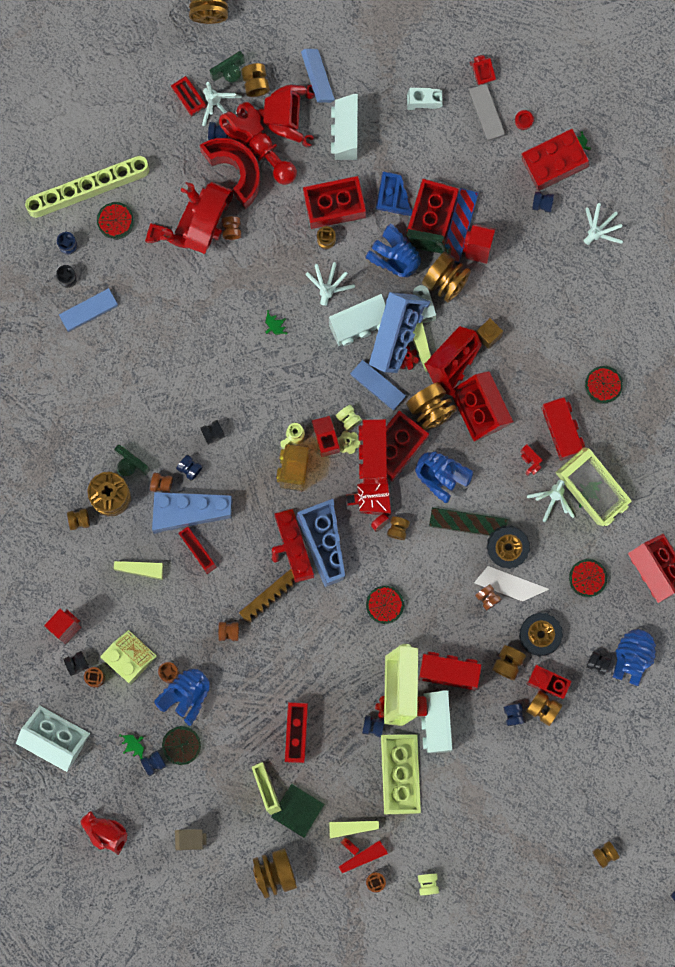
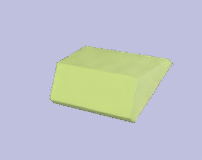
M381 735L384 814L421 813L417 735Z

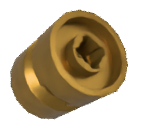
M254 63L241 69L243 81L246 82L244 86L248 97L262 96L270 91L268 80L265 78L267 75L264 64Z
M504 645L499 654L501 658L496 660L492 670L503 677L515 680L519 672L518 666H522L526 655L510 646Z
M539 690L526 712L534 717L539 716L541 722L550 726L563 705L554 699L550 701L549 696ZM545 705L550 708L547 713L542 711Z

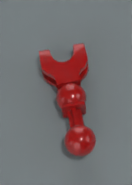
M243 102L238 106L236 115L232 112H226L220 116L219 125L229 137L241 141L244 145L249 144L251 152L256 156H260L258 161L264 158L269 161L274 167L273 177L279 184L288 185L296 179V167L289 161H281L273 152L277 144L272 146L270 136L262 133L264 128L260 124V114L252 104Z

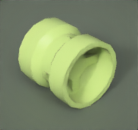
M352 405L346 406L336 415L337 419L344 423L346 431H350L362 421L360 416L354 413Z
M437 873L418 875V882L421 883L420 895L439 893V887L436 886V881L438 880Z

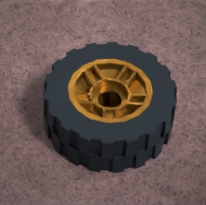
M503 525L500 528H496L490 534L491 536L487 540V551L489 557L496 565L507 569L516 568L528 558L530 542L520 528L513 525ZM508 543L512 545L509 551L505 549V545Z
M548 613L532 614L523 622L519 631L521 645L530 654L539 657L552 654L559 647L563 638L560 622L554 616L548 615ZM544 631V637L539 638L537 633Z

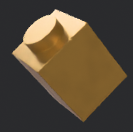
M489 318L476 333L480 341L489 349L502 337L503 330Z

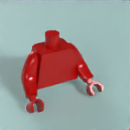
M291 84L283 86L274 91L271 96L266 97L264 108L257 110L260 114V120H263L264 124L273 133L298 143L302 141L303 146L309 148L312 144H308L306 139L313 140L314 137L312 135L304 137L302 133L296 130L299 127L300 96L305 94L306 98L313 99L315 94L309 92L313 91L312 85H309L307 88Z
M185 182L188 185V189L181 188V192L187 194L190 201L174 234L171 229H162L166 236H160V240H167L169 243L180 248H188L184 246L186 239L183 238L186 228L190 227L194 213H192L194 204L196 202L199 203L201 200L194 185ZM216 228L213 239L218 241L222 230Z

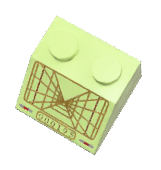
M128 630L113 642L100 657L131 685L157 655Z

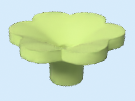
M343 431L341 436L337 438L340 452L353 454L356 448H359L360 441L355 432Z

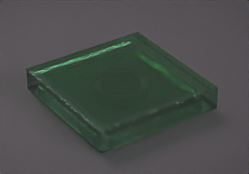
M408 229L407 237L416 249L440 254L443 252L451 254L452 248L444 236Z
M291 784L279 803L281 811L272 814L271 818L305 838L325 804Z

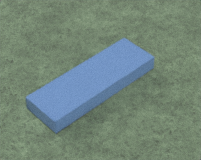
M302 50L301 54L317 102L331 103L335 99L319 50Z
M108 288L59 314L67 331L70 332L112 310L118 304Z
M364 360L350 373L354 379L392 411L406 398V395Z

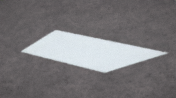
M489 566L474 582L483 587L491 584L494 591L520 601H525L549 590Z

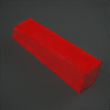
M189 527L178 533L206 574L217 568Z
M379 840L340 865L339 869L342 873H345L387 855L388 852Z

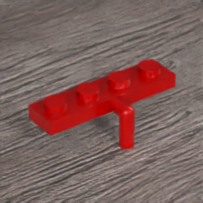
M293 509L274 513L283 544L272 548V561L278 562L279 553L286 552L295 583L314 578Z

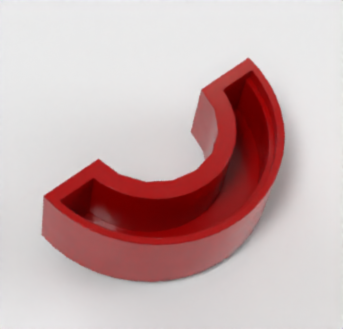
M228 138L211 139L199 145L202 155L211 166L227 163L233 165L239 171L240 179L233 188L234 196L246 210L256 199L260 188L259 166L254 154L244 144Z
M210 182L206 189L202 188L199 195L201 200L199 203L196 202L192 209V213H194L190 227L186 228L183 238L186 239L185 247L206 254L212 242L218 221L223 211L227 210L233 198V190L214 182Z

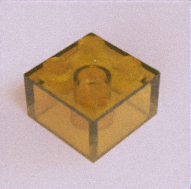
M286 444L285 449H281L279 460L282 468L278 467L276 476L280 488L303 492L309 459L308 447Z

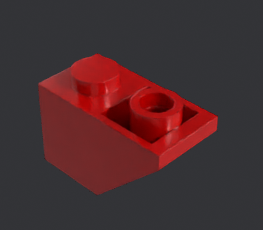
M330 416L312 420L321 457L340 453V447Z
M535 665L526 684L544 693L564 699L572 681Z

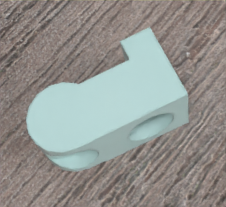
M409 88L407 92V110H415V108L437 109L443 106L442 90Z
M423 285L415 287L413 290L414 295L431 301L428 308L425 307L421 314L424 316L421 322L427 323L436 320V313L428 288Z

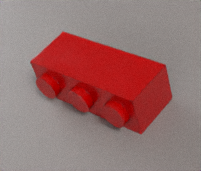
M565 397L543 404L541 409L560 461L573 457L582 448H585L583 438L578 436L577 430H579L577 421L572 419L570 414L572 412L570 402H566Z
M59 609L44 625L64 644H67L82 628L78 625L80 620L68 609L65 611Z
M288 702L285 763L305 764L308 703Z

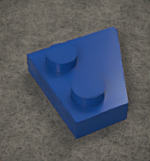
M382 172L376 205L377 210L406 216L412 215L413 211L410 209L408 195L403 187L404 183L401 175Z

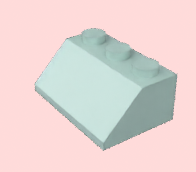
M358 94L335 100V107H331V118H335V124H331V136H335V142H331V154H335V160H357Z
M382 294L329 317V327L338 346L342 344L343 346L350 345L354 342V339L368 337L372 331L379 330L386 306Z
M448 691L424 693L423 696L427 698V716L421 718L422 730H426V737H422L423 749H427V753L451 752L452 739Z
M39 705L22 727L16 744L67 772L78 757L90 733Z

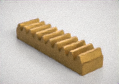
M291 569L239 612L245 621L251 623V616L257 618V611L263 613V606L269 608V601L275 603V596L281 598L280 591L287 593L286 586L293 588L292 581H294Z

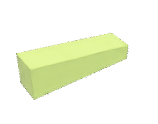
M423 322L417 323L413 331L415 334L413 343L425 371L428 372L424 363L431 355Z
M114 561L115 571L163 580V563Z
M262 762L252 766L266 811L270 815L281 811L265 764Z
M379 821L329 822L330 839L379 829Z

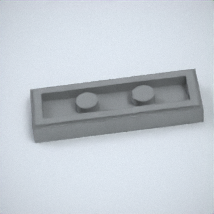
M487 84L469 89L468 92L486 141L489 142L504 137L505 133Z

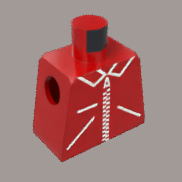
M388 478L386 484H357L358 493L346 494L347 506L359 505L360 514L391 515Z

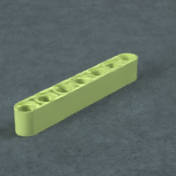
M137 156L41 192L26 200V209L30 216L35 218L41 217L139 180L148 175V162L146 158ZM139 164L145 165L142 170L136 169V166ZM127 171L125 176H118L119 172ZM104 177L110 178L107 183H101V180ZM86 184L92 185L89 190H84L83 187ZM72 190L75 192L71 197L66 196L68 191ZM51 197L57 198L54 203H48V200ZM33 204H39L38 209L31 210Z

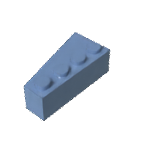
M389 292L371 354L370 366L383 372L398 373L408 351L406 346L410 341H413L415 336L413 331L417 323H421L424 317L421 314L425 307L428 308L431 301L414 294Z
M154 492L152 531L156 534L182 527L232 518V496Z
M331 499L299 511L296 515L297 522L324 587L340 582L345 577L334 500Z

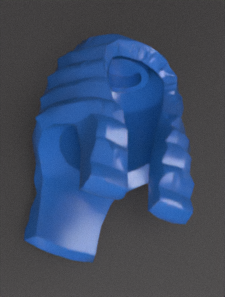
M390 223L385 228L382 236L390 243L391 247L379 240H376L372 245L373 250L389 258L387 262L370 250L365 255V258L370 260L371 263L381 266L382 269L392 271L393 274L399 277H410L420 266L421 258L419 252Z
M437 452L424 453L419 458L415 468V472L422 483L426 484L430 491L444 503L449 502L451 495L441 488L443 485L449 490L454 489L456 482L467 487L473 476L472 470L462 467L454 459H449L448 456H443V454H438Z
M635 629L624 634V638L618 644V648L615 651L617 662L612 677L622 680L624 672L631 674L629 683L639 686L644 670L654 664L656 644L650 633L641 629Z
M198 669L184 670L182 674L178 675L177 679H174L173 683H169L168 688L164 689L163 693L158 695L154 703L160 711L166 712L171 705L180 702L175 711L181 717L192 706L184 719L185 723L191 726L193 721L196 720L199 710L202 708L201 704L204 702V698L207 697L210 682L204 673Z

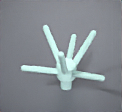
M206 82L207 88L203 90V93L206 95L205 98L208 101V106L202 126L206 125L209 114H213V105H217L224 114L227 111L219 103L221 99L242 98V95L236 93H217L215 90H212L210 83Z
M597 204L594 220H592L590 210L587 207L585 210L590 229L588 230L589 235L583 241L590 245L594 239L603 238L622 244V240L604 235L621 228L622 224L602 230L618 213L614 212L604 223L597 226L601 204Z
M336 262L332 264L327 284L323 283L318 264H315V269L319 282L310 273H306V276L320 289L319 294L322 296L321 305L326 306L328 299L332 297L333 293L355 288L354 284L336 288L347 276V272H344L331 285Z
M558 480L557 484L553 485L549 491L527 495V498L536 497L537 501L549 495L552 498L543 522L547 521L556 500L561 501L564 513H569L572 518L575 517L563 496L565 492L563 480Z

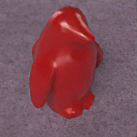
M91 811L84 815L80 822L91 843L100 850L104 848L109 849L119 855L127 841L128 834L124 826L114 820L96 818Z

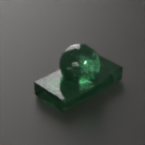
M238 51L211 68L209 71L212 80L215 82L224 77L228 82H237L241 77L239 66L245 63L242 52Z
M120 444L116 446L115 452L123 458L117 464V470L120 475L131 476L136 469L144 475L148 474L150 470L144 462Z

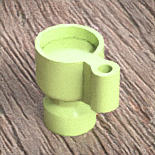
M292 423L288 426L286 430L287 438L281 441V448L285 450L289 444L298 445L304 441L305 431L300 424Z

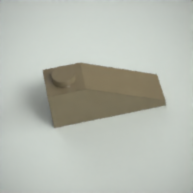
M203 829L175 830L176 850L204 849V845H207V834L203 833Z

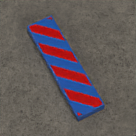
M460 188L443 252H447L455 258V264L460 263L466 233L469 230L478 197V192Z

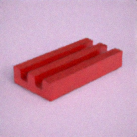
M187 76L171 85L172 90L191 117L196 112L199 113L201 109L207 107ZM185 82L187 84V86L190 88L196 99L199 101L200 105L197 106V104L195 103V101L193 100V98L188 93V91L182 83ZM177 86L181 88V90L188 98L194 109L190 108L184 97L177 89Z

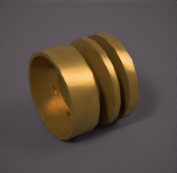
M190 0L192 2L189 4V17L192 21L203 24H216L227 20V0Z
M443 252L425 275L422 284L431 291L440 286L438 296L442 297L447 292L444 300L448 303L464 288L471 270L466 268L460 273L464 265L460 263L453 268L455 258L447 252Z
M440 382L424 388L406 402L413 415L422 412L417 422H424L421 428L425 431L440 426L457 411L455 405L449 406L452 403L451 399L441 401L446 391Z
M102 472L96 475L90 481L87 489L88 498L92 506L100 514L108 517L123 513L131 500V493L126 482L121 476L113 472ZM106 489H110V491H113L110 492L109 497H107L105 494Z
M285 848L272 852L273 862H269L266 855H262L263 865H260L258 857L253 858L254 876L264 898L270 897L268 891L270 887L273 894L277 895V885L279 884L284 892L297 888Z

